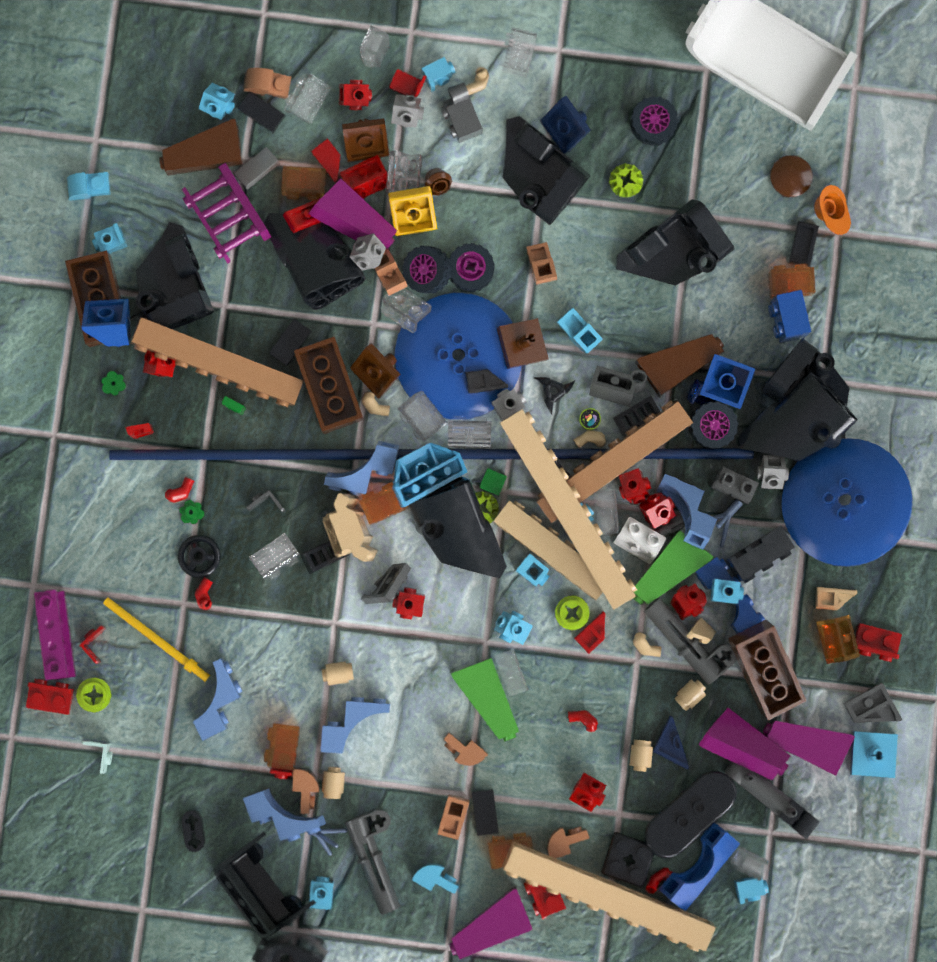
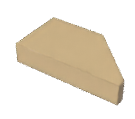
M816 587L815 609L838 610L857 594V590Z
M700 617L686 636L689 639L693 637L698 638L699 642L707 644L713 638L716 631Z

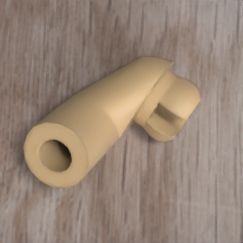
M479 67L476 70L474 82L466 85L469 95L486 88L489 79V73L486 68Z
M364 393L362 404L370 414L389 416L390 406L379 405L374 398V393Z
M588 430L573 440L578 448H581L588 442L595 443L597 447H603L607 442L602 432Z
M639 632L634 635L633 644L641 655L661 656V646L649 645L644 633Z

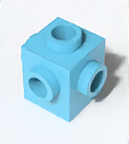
M211 83L203 92L199 109L214 118L222 120L226 114H231L235 103H233L235 94L228 91L225 87Z
M503 611L502 615L496 620L494 631L500 633L499 638L508 643H511L513 640L523 645L533 625L523 621L524 616L515 611H512L511 614Z

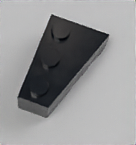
M778 526L724 561L739 582L744 581V583H747L756 577L755 573L759 570L764 572L774 566L772 562L780 558L782 561L792 554L790 550L795 548L783 527Z

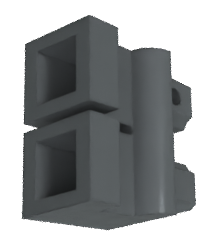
M722 467L719 468L711 488L727 496L731 494V498L748 505L759 483Z

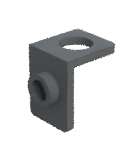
M270 490L265 494L262 492L258 493L251 499L253 503L246 507L248 511H251L271 497L283 513L285 512V509Z

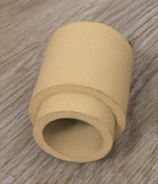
M346 661L325 664L326 669H322L323 682L328 681V686L349 683V680H354L352 663H346Z
M691 679L677 693L678 696L674 699L687 711L689 708L692 709L706 696L704 693L706 687L698 679L695 682Z
M634 740V745H631L629 766H634L633 770L646 772L647 767L651 768L653 752L651 741Z
M328 767V771H323L322 792H324V798L341 799V794L344 792L345 772H341L340 767Z

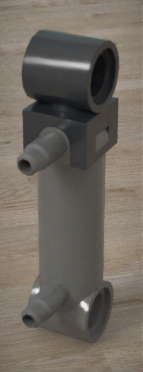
M732 761L723 771L805 839L810 836L820 823L814 816L793 799L789 798L764 776Z

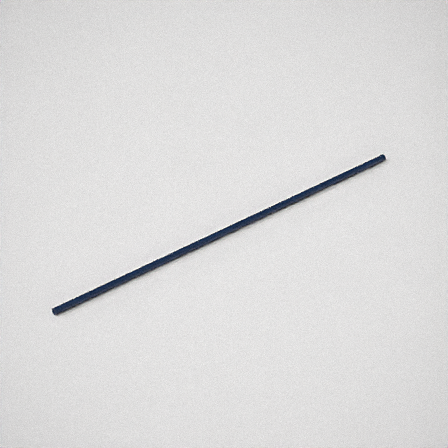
M657 448L643 459H753L754 451L739 448ZM375 449L110 450L109 459L369 460ZM399 449L397 459L416 449ZM449 449L459 452L462 460L521 459L516 449ZM552 449L557 459H591L590 457L601 450L603 453L607 450Z

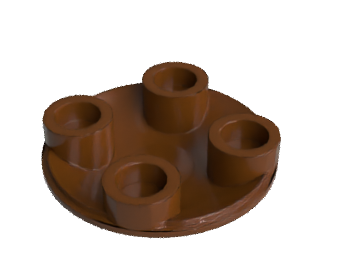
M788 155L775 162L770 171V179L774 189L781 196L786 198L797 197L809 189L813 173L810 165L803 158Z

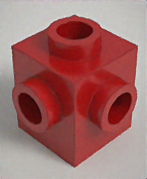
M350 80V84H339V105L349 106V110H362V106H369V102L372 99V91L369 89L368 84H363V80Z
M147 350L144 357L143 372L159 377H173L176 361L167 358V361L154 356V352Z
M639 468L619 475L622 485L619 487L620 494L630 504L642 503L650 496L649 489H652L648 477L643 476Z
M661 492L650 495L646 501L638 505L646 522L654 529L660 525L668 524L672 518L676 517L673 510L675 508L674 502L669 496L666 497Z
M696 583L689 587L685 585L677 590L670 604L681 620L691 615L696 617L704 611L703 608L707 602L706 594L702 589L698 588Z
M404 587V591L399 590L398 595L393 600L392 608H396V614H400V618L412 619L413 616L422 617L425 594L416 593L417 589ZM408 600L412 602L410 606L404 605Z
M583 773L576 783L569 800L592 812L596 805L600 807L606 797L603 794L606 785Z

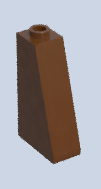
M236 119L228 120L163 149V157H159L161 170L165 169L167 175L218 169L224 163L228 167L243 165Z
M710 334L640 357L635 361V364L639 370L646 373L648 383L658 397H661L713 360L714 354L721 355L724 352L722 349L724 345L718 337Z

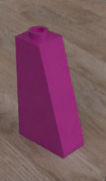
M342 179L308 213L315 219L355 241L359 237L373 233L386 249L395 241L392 237L396 234L397 230Z
M729 708L724 711L699 743V746L770 780H773L777 774L782 776L789 767L786 762L791 756Z
M774 720L771 723H767L762 732L763 735L784 751L835 776L855 738L851 734Z
M511 888L451 936L452 942L449 943L453 956L458 955L460 960L533 930L517 888Z

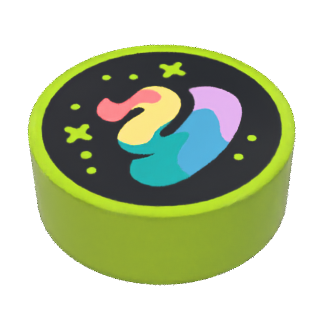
M592 408L585 409L579 417L580 425L586 430L596 429L601 422L599 412Z

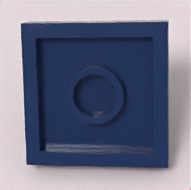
M567 96L561 98L540 120L563 154L569 153L591 131L586 124V114L583 111L578 112Z

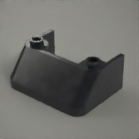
M262 832L215 867L214 874L254 931L261 938L267 939L296 920L316 902L313 899L303 906L297 896L289 894L284 897L260 864L264 854L263 848L257 842L266 836L265 832Z

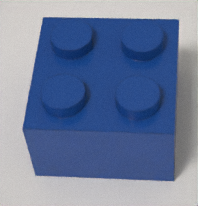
M802 290L776 295L770 302L771 305L768 306L770 317L774 318L776 325L773 326L775 338H779V343L805 338L811 333V327Z

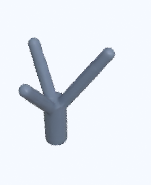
M737 499L724 513L713 516L717 520L721 519L716 525L717 528H720L725 523L720 542L721 548L725 544L730 519L742 506V503Z
M321 829V831L311 835L318 839L327 854L331 856L332 852L325 841L335 848H338V844L324 834L346 833L347 829Z

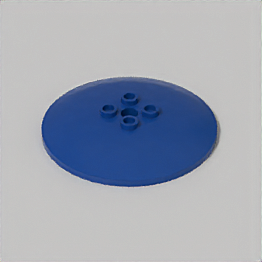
M449 293L424 302L406 319L396 341L395 358L397 361L395 367L401 374L398 378L404 391L420 408L444 419L468 420L493 411L492 402L498 399L497 394L507 388L468 394L465 372L488 369L508 384L509 391L514 389L522 366L507 369L496 329L499 326L512 324L513 322L496 304L473 294ZM457 349L465 353V357L461 361L455 360L452 356L453 352Z
M852 438L841 439L840 444L836 448L824 447L798 461L788 475V481L785 482L782 494V514L792 539L811 557L834 566L862 565L876 560L891 550L903 536L909 524L913 506L912 489L909 479L897 459L884 448L874 443ZM841 496H851V502L845 506L839 503Z

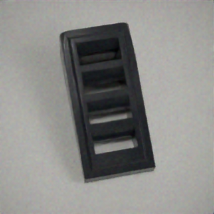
M652 396L613 417L623 437L627 435L625 432L633 426L640 427L645 423L637 412L638 408H640L645 418L649 415L644 406L645 404H648L655 415L660 412ZM631 412L637 420V424H634L629 416ZM621 418H626L630 428H626Z
M330 541L304 552L301 554V558L308 573L312 574L351 554L337 558ZM326 547H329L334 558L330 559ZM318 551H321L326 562L322 563ZM310 555H313L317 566H314Z

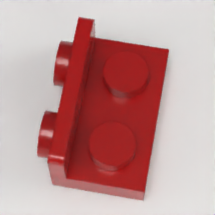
M378 155L339 172L342 180L363 199L391 185L388 173Z
M859 623L853 649H857L860 655L871 657L872 653L880 655V660L892 662V659H899L898 649L902 634Z
M36 678L34 682H28L29 691L26 708L70 715L74 689L69 688V684L56 682L55 686L47 685L48 680Z
M527 882L523 883L527 894H532L535 902L532 903V907L536 916L541 915L542 920L546 916L566 909L560 893L555 895L546 890L547 887L542 885L535 887Z

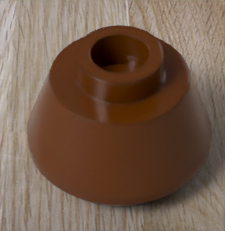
M433 168L425 175L424 187L430 186L432 195H442L452 185L451 175L441 168Z

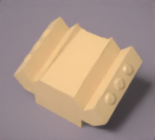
M338 493L334 502L336 511L326 514L322 521L335 556L339 558L352 553L354 557L364 562L374 561L378 550L369 546L373 536L369 534L363 518L364 512L355 508L359 499L351 494Z

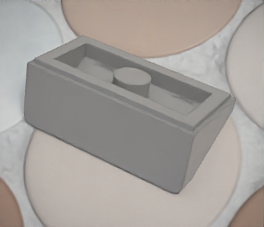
M266 147L233 174L248 190L277 167L280 162Z

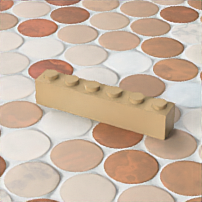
M508 501L493 523L596 601L603 592L580 554L575 551L576 547L568 540L565 542L558 538L559 533L551 527H548V529L541 525L542 520L534 514H531V516L524 512L525 507L520 503Z

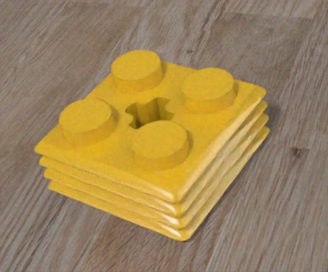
M430 186L390 192L388 194L393 225L397 230L396 236L437 229Z

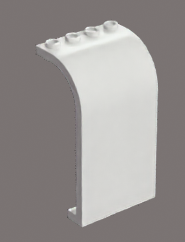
M710 0L707 5L703 3L697 13L700 16L697 22L694 23L692 21L685 32L688 34L686 39L687 49L706 68L809 131H812L858 56L852 51L849 54L845 53L759 0Z

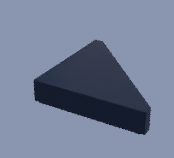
M669 715L653 747V752L688 770L689 765L674 718Z

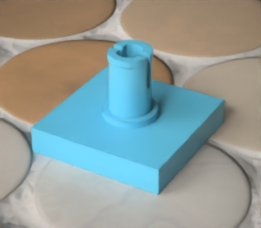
M853 731L855 738L852 742L850 774L895 778L898 735Z

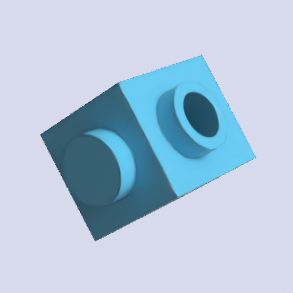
M316 876V880L312 879L310 901L314 899L316 903L310 908L331 910L334 881H329V877Z

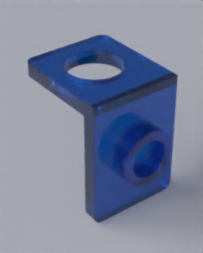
M695 379L686 396L687 400L691 404L696 402L700 405L705 402L716 401L700 395L704 382Z

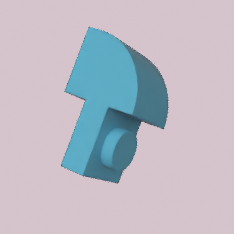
M82 172L67 177L70 201L91 199L92 196L111 195L108 172L92 174Z
M574 308L569 309L556 322L569 336V339L586 354L603 340Z
M429 863L420 867L412 878V881L430 891L437 884L455 894L459 887V884L455 883L457 881L456 878L447 873L444 876L441 875L444 866L437 863Z

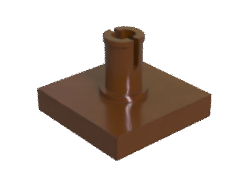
M384 118L375 120L364 119V121L360 119L358 122L342 124L348 162L365 160L376 155L379 158L390 156Z
M538 318L496 328L507 369L539 363L549 359Z
M372 343L363 350L350 367L378 399L385 395L401 375L393 367L397 361L395 356L391 353L383 356Z

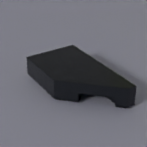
M488 369L465 372L468 394L508 388V384Z

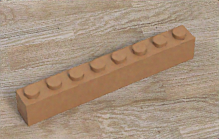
M144 318L139 319L131 340V344L135 345L134 349L144 353L147 350L155 353V357L167 361V358L176 361L175 365L185 369L191 366L196 368L195 372L207 377L209 373L216 376L215 380L221 383L237 384L235 388L248 392L249 389L257 392L256 396L266 400L271 397L277 400L276 404L288 408L289 405H295L303 384L301 379Z
M668 401L661 406L662 411L657 415L654 413L648 415L643 419L645 423L640 427L633 426L625 432L627 434L626 437L621 440L616 438L608 444L609 449L603 453L601 450L590 457L592 461L584 465V463H581L573 469L574 473L569 476L566 482L569 487L574 486L580 495L577 498L579 503L693 423L678 401ZM541 491L537 495L539 498L536 502L550 522L553 523L558 518Z

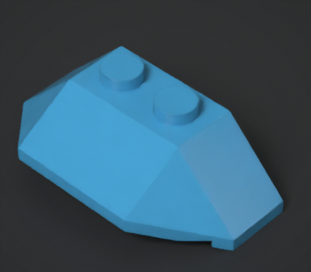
M427 443L396 460L393 490L401 508H404L468 471L459 452L451 451L433 443Z

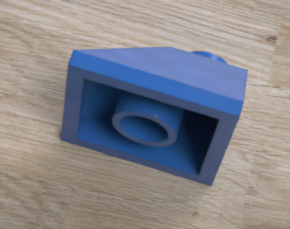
M129 299L85 301L82 331L107 347L129 345L131 333Z
M714 354L700 395L741 409L756 368Z

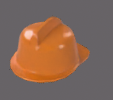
M826 186L815 201V214L820 220L825 222L831 232L837 235L846 234L850 229L851 220L845 196L837 186Z

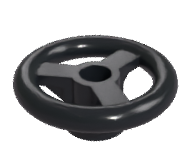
M194 535L187 538L178 550V563L181 569L192 577L202 578L209 576L217 569L220 563L221 554L217 543L205 535ZM197 541L209 544L214 554H207L203 548L198 546ZM191 545L192 549L189 552L191 562L187 566L184 560V553L186 548ZM197 552L202 553V558L200 560H196L195 554ZM205 560L213 561L208 569L194 571V568L204 563Z

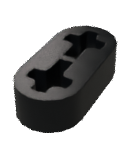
M190 810L182 817L184 842L189 851L198 852L205 845L203 818L198 811ZM190 814H193L194 818H198V821L194 824V830H192L191 823L186 821V819L190 818ZM194 832L196 833V839L201 840L197 848H194V845L189 843L193 839Z

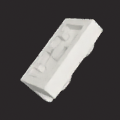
M629 517L613 543L644 562L651 564L658 555L666 537Z

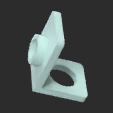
M82 741V745L103 747L100 773H106L107 765H111L112 752H109L110 743Z

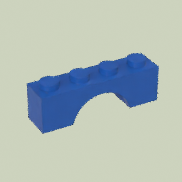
M718 557L713 558L694 572L705 590L712 588L713 579L739 582L735 576H730L727 572L729 569L728 565L722 558L719 560ZM727 587L725 592L731 595L732 589ZM748 594L743 595V599L738 600V604H735L736 615L730 626L736 634L765 620L760 612L756 613L753 609L754 603Z
M713 823L700 838L702 852L696 864L683 873H672L659 888L666 897L683 911L688 909L740 845L737 840L716 823Z

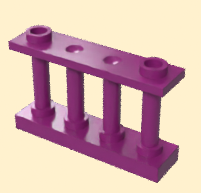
M224 163L218 167L222 173L219 179L192 195L184 187L182 191L185 197L182 199L188 209L193 207L216 244V247L213 249L219 259L224 257L228 264L231 262L226 254L228 251L253 236L257 237L260 235L263 241L271 238V235L229 167ZM222 186H230L232 190L229 192L230 195L200 212L195 204L197 201ZM234 202L235 204L240 202L242 206L239 209L240 212L212 229L210 228L205 219ZM250 218L253 223L250 225V229L221 246L216 238L218 234L243 219L247 220Z
M55 589L35 592L34 598L45 680L76 677L65 591L57 592Z

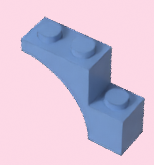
M378 441L373 455L365 464L349 472H328L324 485L329 486V489L341 491V489L349 490L353 495L361 496L366 494L369 489L372 470L383 476L393 474L400 445Z
M665 474L656 492H661L666 497L669 496L681 513L685 525L684 542L704 550L717 521L716 518L698 511L704 491Z
M223 659L212 662L217 676V688L214 699L206 712L193 721L202 741L228 729L226 725L229 723L224 711H219V708L241 698L240 693L243 692L238 680L233 681L230 673L233 670L229 662H224Z
M351 697V701H346L344 727L341 726V722L328 721V725L322 726L321 752L342 754L351 730L366 717L378 713H389L390 704L386 703V699L373 698V702H364L362 697Z
M269 788L243 798L251 822L259 821L260 824L273 820L280 841L288 839L289 842L301 838L300 834L308 832V835L321 831L320 826L326 824L323 815L318 817H301L288 812L277 803Z

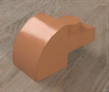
M249 68L246 71L243 91L259 95L268 94L286 99L289 94L291 77L274 73L271 69Z
M547 242L526 247L535 284L538 285L557 280L555 266Z
M386 249L381 263L374 270L383 288H385L390 296L408 287L389 249Z
M448 733L444 738V741L447 742L444 746L453 754L456 751L460 753L455 758V761L459 764L466 766L476 765L488 755L487 752L472 740L465 746L451 733Z
M295 768L293 769L292 792H301L300 814H310L311 809L315 808V796H311V792H320V786L317 778L311 772Z
M448 795L437 834L456 840L459 839L470 800Z
M581 826L569 829V834L566 835L563 827L556 829L548 840V855L559 858L571 854L570 844L589 839L586 828L581 829Z

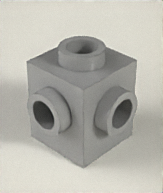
M396 94L391 124L402 125L403 127H417L418 119L422 120L424 107H420L421 98H416L412 95L403 96Z
M374 233L359 237L353 245L350 258L362 271L373 269L381 263L386 247Z
M507 388L497 394L498 399L492 402V406L501 421H504L520 410H524L526 400L520 391L516 393L514 389L509 391ZM511 402L514 404V406L508 407L507 403Z
M763 455L761 466L757 467V479H760L761 488L783 489L784 481H788L789 475L785 458L775 455Z

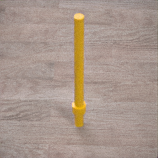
M106 598L103 602L106 607L184 666L183 668L189 673L193 672L204 682L209 679L211 675L200 668L194 659L187 658L112 599Z

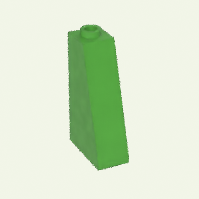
M679 530L635 584L637 590L634 592L636 597L633 599L640 605L643 603L646 605L650 604L710 562L714 557L706 550L684 542L685 534Z
M492 658L451 673L454 681L497 738H503L504 742L516 738L515 733L519 732Z

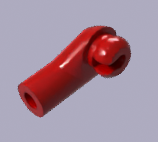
M185 477L181 487L173 490L168 489L165 492V498L173 503L185 500L189 496L195 481Z
M205 577L194 593L197 605L202 610H208L212 606L208 591L213 582Z
M587 710L568 712L569 722L581 721L586 726L588 732L597 730L598 721Z
M663 867L654 873L649 879L646 891L654 894L663 879L666 881L674 872L670 871L667 867Z

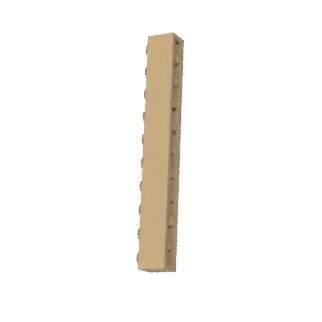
M520 410L500 424L614 610L636 597L634 592L637 589L631 579L626 580L622 573L625 572V569L619 560L617 562L614 561L611 554L615 552L608 542L603 543L600 538L603 533L598 524L592 525L588 518L591 516V513L585 504L581 506L577 498L580 495L574 486L569 487L566 482L569 477L563 467L558 469L554 462L558 460L552 449L547 450L543 443L546 439L540 430L536 432L532 424L535 421L529 411L524 413L523 410Z
M512 841L502 864L506 874L510 877L517 879L520 876L525 878L526 882L532 886L538 887V885L547 887L546 890L552 894L558 895V893L567 895L566 898L572 902L578 903L582 901L592 910H604L608 916L614 919L624 918L628 924L634 927L641 925L654 935L661 933L666 935L669 941L677 944L681 941L687 944L686 947L697 952L699 949L706 952L716 929L712 921L683 911L680 908Z

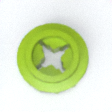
M624 163L616 166L611 172L609 183L613 192L618 196L632 197L641 190L644 178L641 170L636 168L635 165ZM631 173L630 180L632 181V183H627V185H625L624 188H622L623 180L621 179V177H626V175Z
M484 491L476 492L475 494L480 505L487 501L485 508L490 514L483 512V515L489 523H492L499 512L497 500L490 493Z
M578 596L564 597L555 608L557 622L567 630L580 629L589 619V607ZM565 606L571 609L579 606L576 612L579 620L574 617L566 620L568 611Z
M99 678L84 680L79 685L76 693L78 704L88 712L102 711L109 705L112 697L110 686ZM94 685L96 692L103 694V696L96 698V701H92V697L85 696V694L93 692Z

